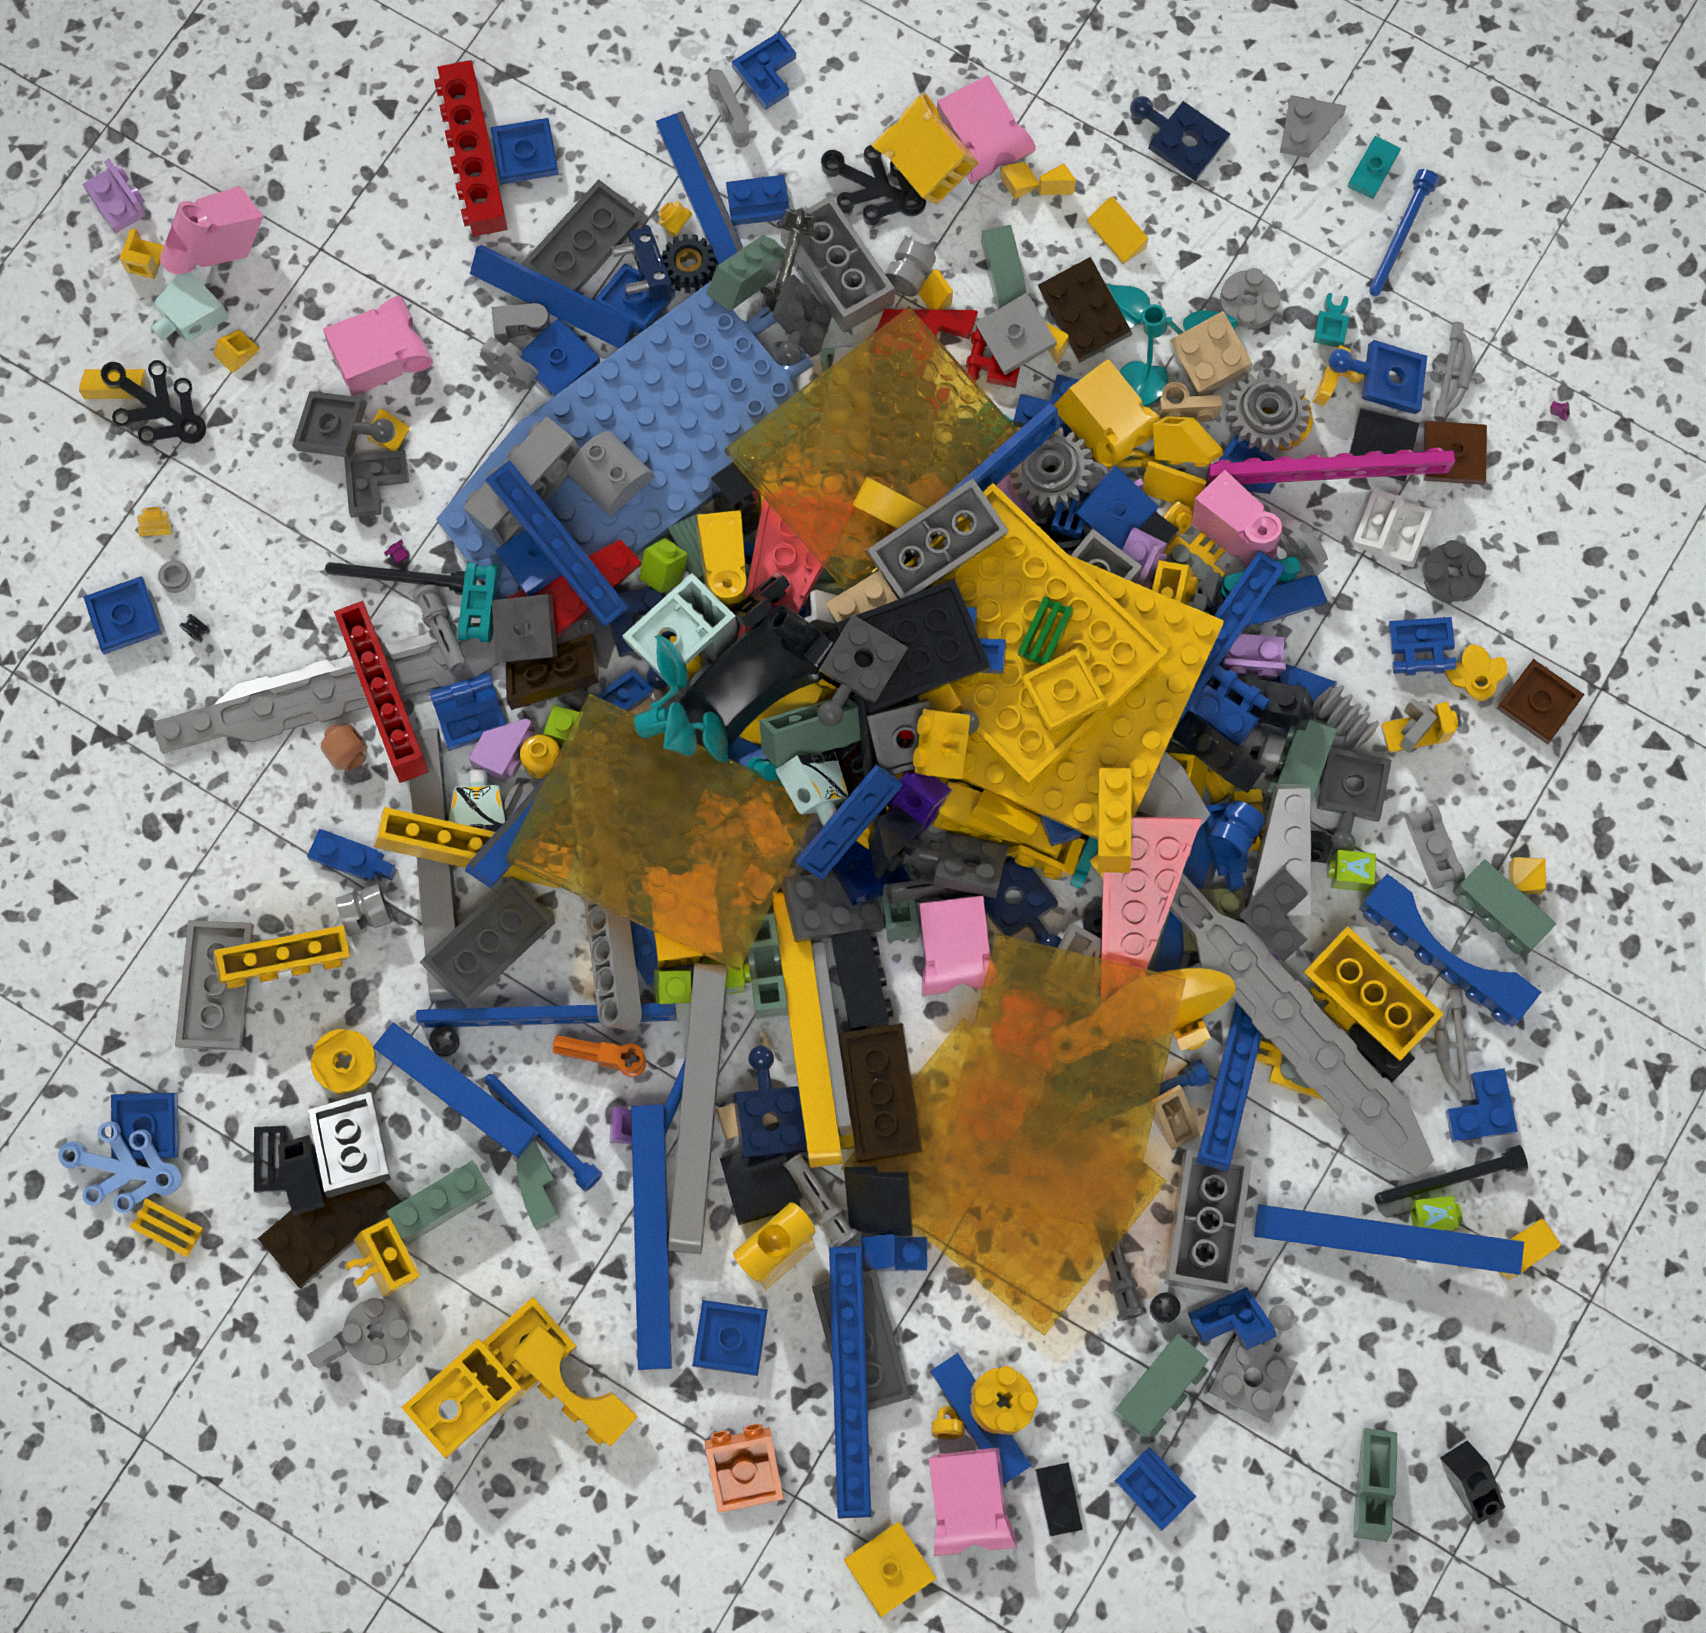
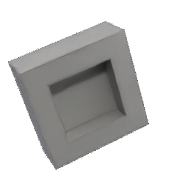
M334 1338L310 1352L307 1356L313 1367L319 1369L348 1351L342 1340Z

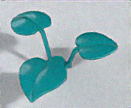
M1106 283L1130 329L1132 330L1136 323L1143 325V330L1148 336L1146 364L1140 361H1133L1123 366L1119 372L1143 400L1142 406H1149L1161 397L1164 386L1168 384V375L1165 368L1151 366L1154 338L1162 336L1166 332L1167 326L1171 327L1178 335L1183 333V331L1172 321V317H1166V311L1162 306L1157 304L1150 305V299L1143 290L1132 286ZM1210 310L1193 312L1184 319L1183 328L1187 331L1220 312ZM1226 314L1235 330L1238 325L1237 319Z
M661 635L654 636L657 640L656 655L658 669L663 680L671 686V689L659 701L651 703V710L635 715L634 724L637 733L641 738L646 739L664 732L663 749L691 756L695 754L697 748L694 729H699L703 732V743L710 755L719 762H729L726 730L721 719L715 713H705L703 723H690L680 703H672L669 709L661 707L678 693V687L682 689L687 686V668L681 653L671 641Z

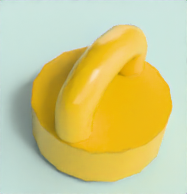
M942 1406L937 1412V1420L931 1423V1435L944 1440L960 1439L964 1436V1422L959 1420L958 1414L953 1408ZM945 1415H948L950 1419H945Z

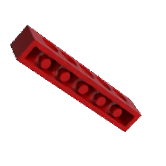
M472 60L437 66L439 78L434 79L437 96H443L445 104H441L439 107L443 123L449 122L450 130H445L448 148H454L455 156H451L450 161L453 174H459L461 182H457L455 185L459 201L465 200L466 208L461 209L464 227L470 226L473 237L508 230ZM457 95H464L462 98L454 99ZM462 121H469L467 124L464 125L459 124ZM470 146L475 147L474 149H472V150H470V151H465V150H464L465 148L470 147ZM475 172L481 173L476 177L469 176L470 174ZM480 198L486 199V200H485L484 202H482V203H475V201H476L477 199H480Z
M362 600L334 611L399 783L429 773L364 601Z

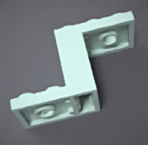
M745 563L747 589L750 567ZM691 573L622 636L623 640L662 678L657 664V640L654 636L661 635L666 631L675 633L677 639L673 644L681 653L686 665L701 651L715 662L737 641L740 623L736 622V616Z

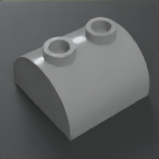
M604 431L589 440L577 452L568 468V475L610 518L655 478L654 473L612 431Z

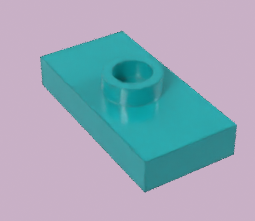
M1374 136L1347 187L1374 200L1397 159L1401 148Z

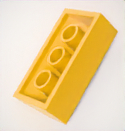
M1348 926L1304 971V974L1399 1061L1406 1056L1444 1015L1441 1010Z

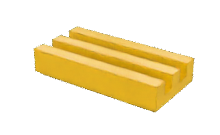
M146 1198L143 1202L144 1206L136 1214L137 1218L134 1222L132 1221L130 1228L189 1258L204 1228ZM153 1209L195 1232L190 1237L148 1215V1213ZM145 1220L184 1240L188 1244L184 1249L141 1225Z

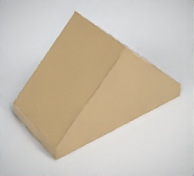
M1180 1085L1151 1100L1146 1107L1172 1150L1200 1135Z

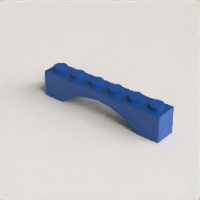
M1388 873L1359 908L1363 912V917L1374 926L1380 925L1389 932L1388 936L1391 940L1400 946L1406 945L1414 951V956L1424 965H1432L1440 972V977L1445 982L1453 986L1458 985L1466 992L1465 995L1471 1002L1479 1006L1481 1004L1492 1012L1491 1016L1502 1025L1506 1026L1508 1024L1511 1027L1516 1025L1542 993L1516 972H1498L1483 969L1467 963L1450 953L1434 938L1424 924L1416 907L1413 893Z

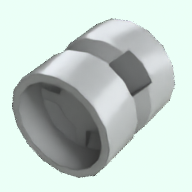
M905 239L901 242L895 253L896 262L889 264L885 275L894 286L896 292L913 297L918 295L925 282L924 276L929 274L936 261V256L924 244L915 240Z
M1255 727L1244 745L1239 746L1266 767L1263 773L1273 776L1286 738L1271 732L1263 735L1262 730ZM1252 745L1260 747L1259 753L1251 749Z
M379 884L362 889L361 894L358 896L352 892L335 899L348 937L365 932L369 925L373 928H378L392 923L388 906Z

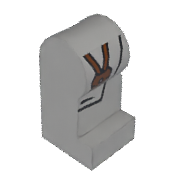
M531 303L491 307L494 337L503 345L509 343L508 337L525 335L538 337L550 326L547 310L540 304Z

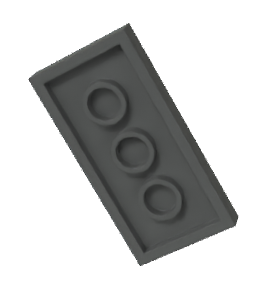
M598 179L522 262V265L579 292L612 255V247L621 245L629 237V231L635 230L645 219L644 213Z
M511 877L420 961V964L465 1009L556 922Z
M875 1269L863 1272L868 1411L911 1399ZM830 1282L812 1286L833 1365Z

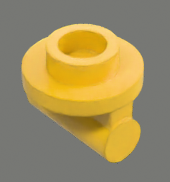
M678 201L674 203L668 202L658 213L660 216L658 224L666 230L669 236L674 238L692 216V213Z
M1175 501L1162 516L1179 529L1178 535L1185 533L1192 524L1191 509L1179 501Z
M161 507L144 508L142 510L143 513L137 516L140 537L171 535L172 529L168 512L161 511Z
M1214 770L1207 772L1205 787L1214 804L1222 802L1227 796L1235 792V786L1223 779Z

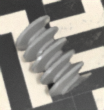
M1341 685L1336 688L1331 686L1314 701L1312 710L1321 707L1318 717L1323 719L1330 716L1327 726L1334 727L1339 724L1336 735L1340 737L1347 734L1344 740L1347 746L1356 742L1353 752H1355L1376 732L1380 722L1377 720L1368 724L1367 720L1371 713L1368 711L1359 715L1358 712L1362 704L1357 703L1351 706L1350 702L1353 695L1349 694L1342 697L1341 693L1344 686Z

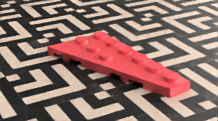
M764 493L745 597L777 572L784 575L791 585L785 589L786 595L778 602L772 604L775 609L780 605H786L799 614L854 515L856 507L853 506V503ZM740 624L737 640L751 628Z
M1131 817L1130 873H1103L1100 1006L1121 989L1145 978L1146 970L1157 945V940L1165 923L1202 818Z

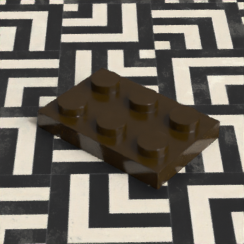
M1091 257L1038 284V288L1061 331L1068 334V344L1079 363L1132 335L1128 323Z
M591 633L557 644L558 657L505 662L506 699L510 709L514 710L523 706H529L539 701L558 697L562 694L599 683L597 641L594 635Z

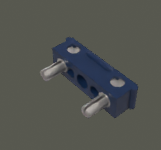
M645 225L644 228L629 231L628 244L612 247L614 257L632 253L642 279L640 282L626 284L625 290L627 294L646 291L650 302L664 299L670 301L672 298L671 281L651 227Z

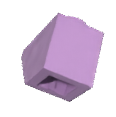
M523 719L483 732L469 757L472 768L486 770L489 776L506 784L510 776L514 777L520 768V749L523 743L528 738L536 735L532 721Z

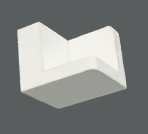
M814 590L810 592L811 616L804 619L820 632L827 633L836 628L835 622L825 603L838 595Z

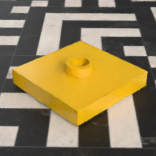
M1078 647L1021 676L1050 734L1108 705L1103 692Z
M899 1521L844 1559L847 1567L880 1617H883L937 1579Z

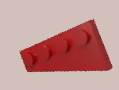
M621 539L588 556L613 589L642 565V562ZM562 576L532 595H553L556 639L589 611ZM521 590L507 598L510 599L528 596L524 592V590Z

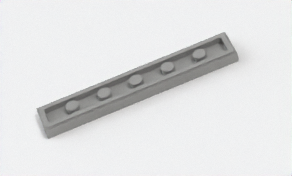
M824 942L813 943L812 954L838 1133L840 1136L851 1135V1121Z

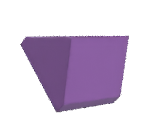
M614 1107L612 1109L609 1143L632 1144L630 1109Z

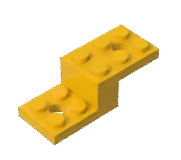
M534 1297L528 1300L484 1341H481L479 1338L476 1339L401 1407L445 1459L453 1454L497 1413L503 1415L539 1382L532 1374L527 1378L523 1376L512 1365L516 1359L511 1354L521 1344L523 1338L528 1336L538 1324L565 1348L561 1361L577 1348L575 1343ZM453 1400L458 1404V1414L453 1419L446 1420L441 1416L440 1408L444 1402Z

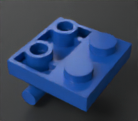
M489 672L430 691L431 701L435 707L449 751L476 743L481 738L483 732L506 725Z

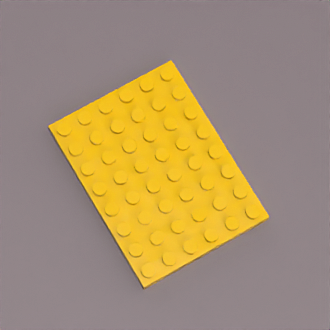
M992 483L983 494L1009 530L1008 534L931 587L955 578L966 607L977 609L976 632L978 637L981 639L1006 640L1004 674L978 673L950 685L960 700L963 710H971L977 714L979 727L976 733L1031 786L1154 670L1169 653L1013 501ZM962 517L958 518L959 523L956 528L959 531L963 529L964 532H968L971 521L969 519L964 521ZM935 536L930 546L933 549L937 547L938 550L943 549L942 545L945 539L942 536L939 538ZM915 555L905 566L911 565L912 568L916 567L919 557ZM1043 597L1049 598L1052 602L1057 601L1062 606L1072 607L1074 610L1051 661L1078 647L1108 702V705L1053 734H1050L1021 679V676L1042 665L1018 656V650ZM1049 608L1028 650L1029 653L1032 652L1051 612ZM1058 612L1038 655L1039 657L1043 658L1063 614Z
M1070 556L1166 648L1169 655L1031 786L976 732L968 735L963 778L961 780L983 790L991 791L1017 805L1098 840L1099 768H1131V817H1135L1224 625V620Z

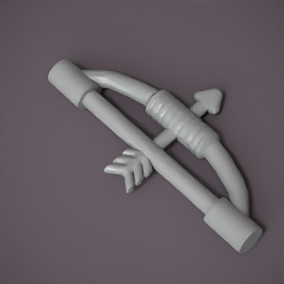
M1458 321L1452 323L1449 338L1451 345L1447 364L1433 361L1435 369L1430 372L1431 374L1444 376L1440 399L1437 400L1433 417L1437 421H1445L1446 414L1453 411L1460 404L1466 391L1469 390L1470 380H1474L1475 384L1485 382V378L1480 373L1472 374L1474 363L1472 362L1471 344L1463 332L1464 324ZM1461 342L1463 344L1464 360L1462 361L1460 371L1453 370L1458 343ZM1454 375L1459 377L1458 391L1449 404L1447 397L1451 377Z
M1462 989L1449 990L1450 998L1441 1008L1444 1015L1437 1021V1030H1435L1436 1043H1431L1430 1040H1427L1420 1047L1427 1053H1431V1049H1437V1061L1440 1063L1442 1072L1450 1087L1459 1093V1101H1472L1471 1081L1468 1080L1465 1050L1467 1052L1481 1051L1476 1046L1479 1037H1467L1464 1039L1461 1009H1464ZM1450 1009L1454 1012L1456 1042L1448 1041V1030L1445 1029ZM1449 1048H1457L1460 1081L1458 1082L1455 1080L1449 1066Z

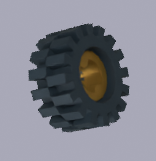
M682 234L683 240L680 241L678 236L673 238V245L670 242L666 244V250L662 252V259L671 281V287L675 284V290L679 292L682 287L685 288V293H690V288H695V292L700 290V285L704 287L709 283V280L712 281L716 270L715 252H713L711 244L707 245L705 238L702 237L698 241V235L693 234L692 239H688V234ZM687 258L695 259L697 264H691L690 268H685L681 265L682 262L687 261Z

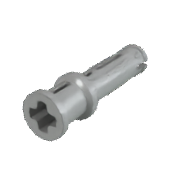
M423 586L414 592L413 600L422 610L424 624L431 627L451 674L460 673L468 667V663L448 622L450 613L447 607L441 603L438 586Z
M801 1153L783 1164L818 1215L816 1223L818 1226L822 1225L833 1241L832 1247H839L858 1233L855 1228L852 1229L842 1215L843 1209L841 1206H838L837 1203H832L802 1158Z

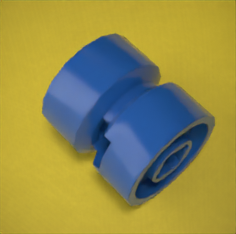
M1235 800L1231 801L1221 817L1222 821L1216 824L1209 835L1208 842L1222 856L1234 861H1242L1253 844L1252 839L1259 835L1266 821L1256 808L1242 801Z

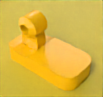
M1339 345L1338 348H1337V349H1345V350H1347L1348 352H1351L1350 349H1348V348H1346V347H1344V346H1342V345ZM1328 364L1312 402L1324 407L1329 401L1340 375L1348 378L1352 383H1359L1363 380L1364 374L1350 370L1345 373H1336L1331 370Z

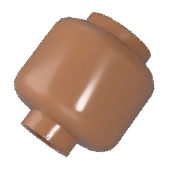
M335 724L324 732L325 737L321 742V751L335 769L348 772L364 763L368 746L354 726Z

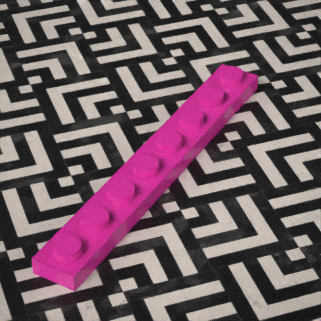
M1432 448L1425 452L1413 453L1412 450H1400L1395 454H1383L1380 451H1373L1363 456L1341 453L1335 457L1323 458L1321 455H1309L1304 459H1292L1289 456H1283L1274 459V461L1250 458L1238 463H1231L1230 460H1219L1209 465L1206 473V485L1208 486L1224 470L1241 485L1441 474L1450 471L1455 463L1453 450L1444 451L1442 448Z

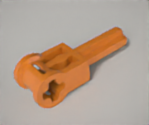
M557 1035L552 1047L554 1054L595 1062L602 1067L620 1070L627 1077L641 1075L647 1063L643 1050L634 1043H627L622 1046L606 1042L598 1044ZM631 1054H635L639 1062H633L631 1067H628L624 1058L629 1059Z

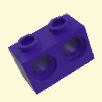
M909 771L901 778L903 786L886 806L890 809L895 804L925 827L924 833L932 824L952 789L936 776L912 774Z

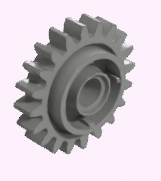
M1259 370L1257 379L1248 373L1245 380L1246 383L1238 380L1235 387L1236 390L1231 389L1228 397L1230 400L1227 401L1225 407L1226 410L1230 411L1227 413L1226 421L1233 422L1230 428L1231 433L1240 431L1239 442L1246 438L1250 440L1248 444L1249 449L1253 448L1256 443L1260 444L1261 452L1265 451L1267 445L1271 446L1273 452H1277L1279 443L1287 449L1291 443L1290 439L1298 442L1301 436L1300 432L1306 431L1308 425L1306 421H1309L1311 415L1309 411H1306L1309 408L1310 401L1302 400L1306 393L1305 389L1295 390L1298 383L1297 380L1289 384L1286 382L1287 373H1284L1280 379L1276 378L1275 370L1271 371L1269 377H1265L1263 370ZM1270 408L1274 411V414H1266L1261 409Z
M1060 427L1056 435L1048 438L1009 473L1010 477L1014 478L1011 483L1013 489H1019V498L1027 497L1029 506H1033L1036 501H1039L1041 510L1046 508L1047 503H1051L1054 511L1058 508V502H1062L1068 508V499L1070 497L1080 501L1078 490L1083 492L1089 491L1085 481H1093V473L1090 470L1095 468L1093 460L1090 459L1092 457L1091 450L1084 449L1086 447L1084 439L1076 441L1075 432L1073 431L1065 437L1063 428ZM1055 465L1059 467L1054 472H1045V469L1049 466Z

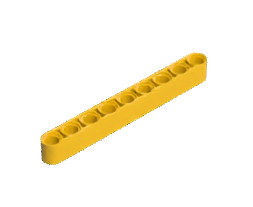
M783 892L772 893L810 1168L843 1164L811 940L794 941Z

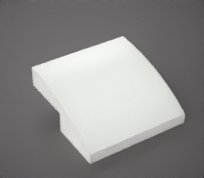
M1373 489L1353 539V544L1390 561L1414 567L1434 516L1433 509L1406 503L1403 501V496Z

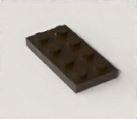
M903 1023L840 1033L839 1038L857 1162L861 1163L922 1153Z
M386 1182L327 1198L325 1195L326 1206L296 1216L290 1210L258 1239L294 1283L302 1289L355 1243L354 1239L361 1231L379 1223L388 1215L386 1211L402 1201Z

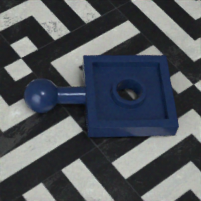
M1138 96L1130 104V112L1134 118L1138 120L1148 119L1161 128L1150 142L1148 149L1195 182L1231 135L1184 101H1182L1169 119L1154 110L1152 101L1146 96ZM1184 136H1192L1195 138L1197 145L1192 147L1186 146L1182 142V138Z
M650 586L617 593L629 607L609 623L619 657L637 654L623 640L622 635L635 625L633 616L636 614L645 616L666 597L665 592L661 594ZM666 631L661 636L670 641V637L676 636V634ZM649 666L650 669L646 675L648 684L657 690L666 688L668 684Z
M1013 858L1004 864L996 898L983 896L985 913L1006 941L1029 927L1040 941L1039 949L1044 951L1049 959H1053L1062 939L1056 934H1049L1039 919L1057 907L1058 901L1033 868L1021 866L1015 862L1016 858ZM1010 890H1017L1022 894L1023 899L1018 904H1010L1006 901L1005 894Z
M757 1046L750 1051L748 1061L750 1066L757 1071L759 1090L736 1092L733 1094L741 1158L807 1151L799 1087L772 1089L769 1069L774 1063V1054L766 1046ZM765 1114H772L776 1117L778 1127L775 1131H769L763 1126L762 1119Z

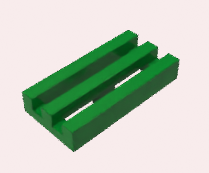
M1043 597L1018 650V656L1039 665L1050 662L1072 617L1073 608L1062 606L1057 601L1052 602L1049 598ZM1049 608L1051 612L1032 652L1029 653L1028 650ZM1059 612L1063 616L1043 658L1039 657L1038 655Z

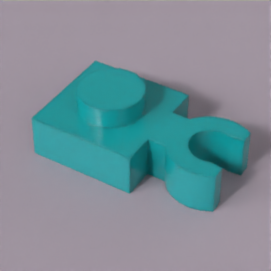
M1328 293L1324 302L1325 311H1319L1313 343L1333 347L1343 346L1349 316L1341 314L1347 308L1348 296H1344L1341 305H1334L1331 301L1332 293Z
M1089 837L1070 882L1071 886L1082 890L1092 866L1090 860L1098 854L1097 839Z

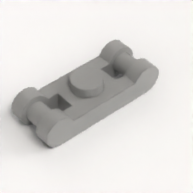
M719 69L711 70L707 76L709 95L711 98L719 101L717 103L719 113L722 119H728L731 125L734 145L740 148L745 147L750 142L748 120L723 71Z
M1435 804L1426 807L1423 812L1417 813L1414 811L1405 814L1406 824L1433 889L1444 887L1446 882L1452 880L1455 883L1465 880L1464 869L1458 862L1442 822L1438 806ZM1429 823L1432 831L1424 833L1421 825ZM1445 862L1447 869L1440 871L1436 864Z

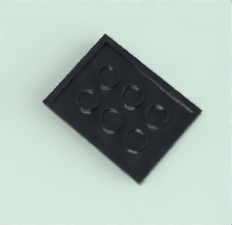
M955 578L855 615L908 647L876 702L873 704L864 698L870 714L989 670L991 667ZM850 618L835 623L838 636H840ZM859 651L855 654L854 659L858 666L869 667L872 664V657L868 652Z

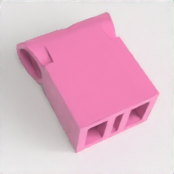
M989 75L937 101L936 108L942 121L979 161V164L967 175L971 185L991 175L999 166L1014 163L1036 151L1033 139L1025 129L1016 124L1014 116Z
M240 186L196 200V203L183 201L177 208L171 229L160 255V262L171 273L186 274L192 271L196 265L203 268L248 257L264 216Z
M401 296L389 299L378 310L372 309L323 328L328 348L351 396H356L402 376L403 372L423 371L433 364L424 341L412 330L413 318Z
M1224 470L1195 498L1192 525L1207 534V537L1216 541L1230 555L1239 557L1245 568L1249 566L1258 551L1276 560L1282 531L1281 520L1275 514L1266 512L1264 505Z
M974 895L918 902L917 909L925 962L921 996L947 993L959 984L969 985L974 989L1001 986L990 957L983 896Z
M999 1447L933 1454L929 1458L937 1521L934 1557L961 1554V1552L972 1545L980 1546L990 1551L1018 1548L1012 1525L1006 1513Z

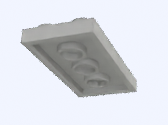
M188 920L175 1046L177 1048L242 1051L249 979L246 980V986L227 989V984L219 985L213 952L217 949L253 943L254 925L252 923Z

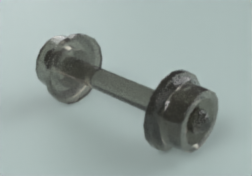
M802 207L797 210L785 209L782 220L777 221L778 227L790 232L776 287H761L760 292L763 294L761 306L763 308L765 306L769 307L772 312L775 309L784 280L791 276L801 234L815 236L817 232L814 230L815 216L805 212Z

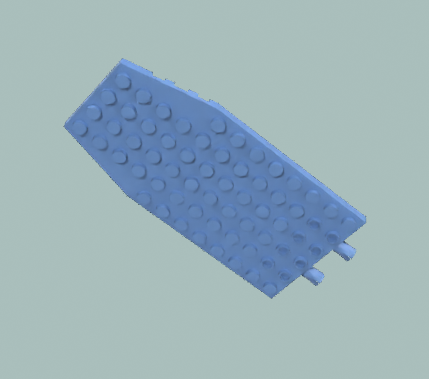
M709 282L515 425L436 519L468 562L478 563L479 566L488 567L489 564H499L500 579L496 591V598L498 600L508 599L507 597L523 589L497 555L495 550L499 547L473 525L463 506L466 504L465 501L470 493L476 489L479 490L486 483L484 480L495 467H500L508 459L507 456L510 450L517 444L521 445L528 437L531 427L539 421L542 422L546 416L575 439L579 450L596 435L604 431H612L655 475V478L611 518L570 476L545 501L547 507L587 556L620 539L638 556L646 548L669 533L668 527L689 518L713 500L711 477L736 460L748 474L820 420V415L793 383V380L814 366L810 357H806V352L802 350L801 359L797 364L793 366L778 365L757 339L759 334L774 323H777L772 317L773 312H769V307L765 306L760 312L745 322L740 319L734 310L729 311L706 295L711 283ZM521 528V529L513 536V538L516 537L517 535H519L520 533H522V532L525 531V530H524L523 528Z

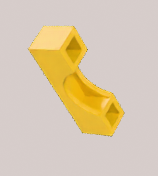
M538 1324L511 1353L516 1359L512 1365L526 1378L532 1374L541 1383L537 1388L549 1400L556 1396L565 1405L561 1409L562 1412L574 1423L579 1419L582 1420L589 1427L585 1433L599 1446L605 1442L611 1447L638 1416L612 1391L598 1397H584L571 1391L563 1382L560 1373V1362L565 1348Z

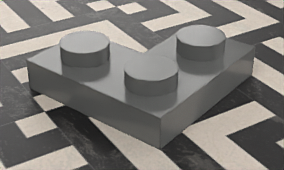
M405 450L356 455L350 458L344 457L348 508L351 518L381 515L379 486L409 483L407 454Z
M1207 571L1205 580H1200L1198 593H1195L1194 601H1189L1188 606L1212 616L1216 614L1224 582L1220 573Z
M1285 871L1239 915L1283 962L1308 940L1286 916L1309 894L1288 871Z

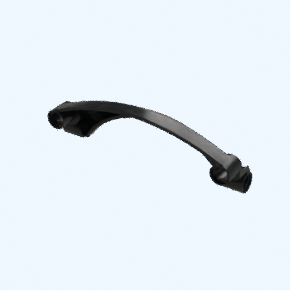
M780 605L741 636L713 662L678 703L683 706L690 723H703L705 713H715L721 719L726 730L729 749L745 728L767 708L788 694L821 680L825 674L820 672L819 669L834 646L835 641L813 627L786 605ZM694 729L697 748L695 754L691 756L663 749L665 733L655 735L636 764L614 809L608 817V826L627 838L634 847L644 852L642 854L644 860L661 873L667 870L688 844L701 797L714 770L719 764V761L713 758L704 746L703 732L699 729Z

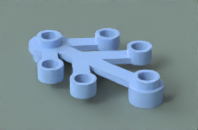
M112 1121L103 1123L99 1127L98 1136L102 1141L109 1142L119 1160L90 1153L87 1151L86 1146L79 1141L65 1143L59 1149V1161L67 1168L85 1165L116 1173L99 1185H91L83 1191V1200L88 1205L101 1203L106 1195L134 1178L147 1181L132 1193H122L115 1198L114 1208L116 1211L128 1213L135 1208L137 1203L154 1193L162 1196L170 1195L177 1191L181 1184L182 1178L179 1169L171 1163H163L151 1143V1134L143 1129L133 1132L129 1137V1143L133 1149L141 1150L150 1168L138 1165L120 1135V1126ZM107 1126L112 1127L114 1130V1135L111 1138L105 1134ZM138 1134L143 1135L145 1138L143 1146L136 1142ZM68 1150H72L75 1153L73 1161L68 1160L66 1157ZM161 1174L167 1175V1185L160 1183L159 1176ZM92 1189L98 1192L99 1196L96 1201L90 1198V1191ZM123 1197L129 1200L130 1205L128 1209L121 1206V1199Z

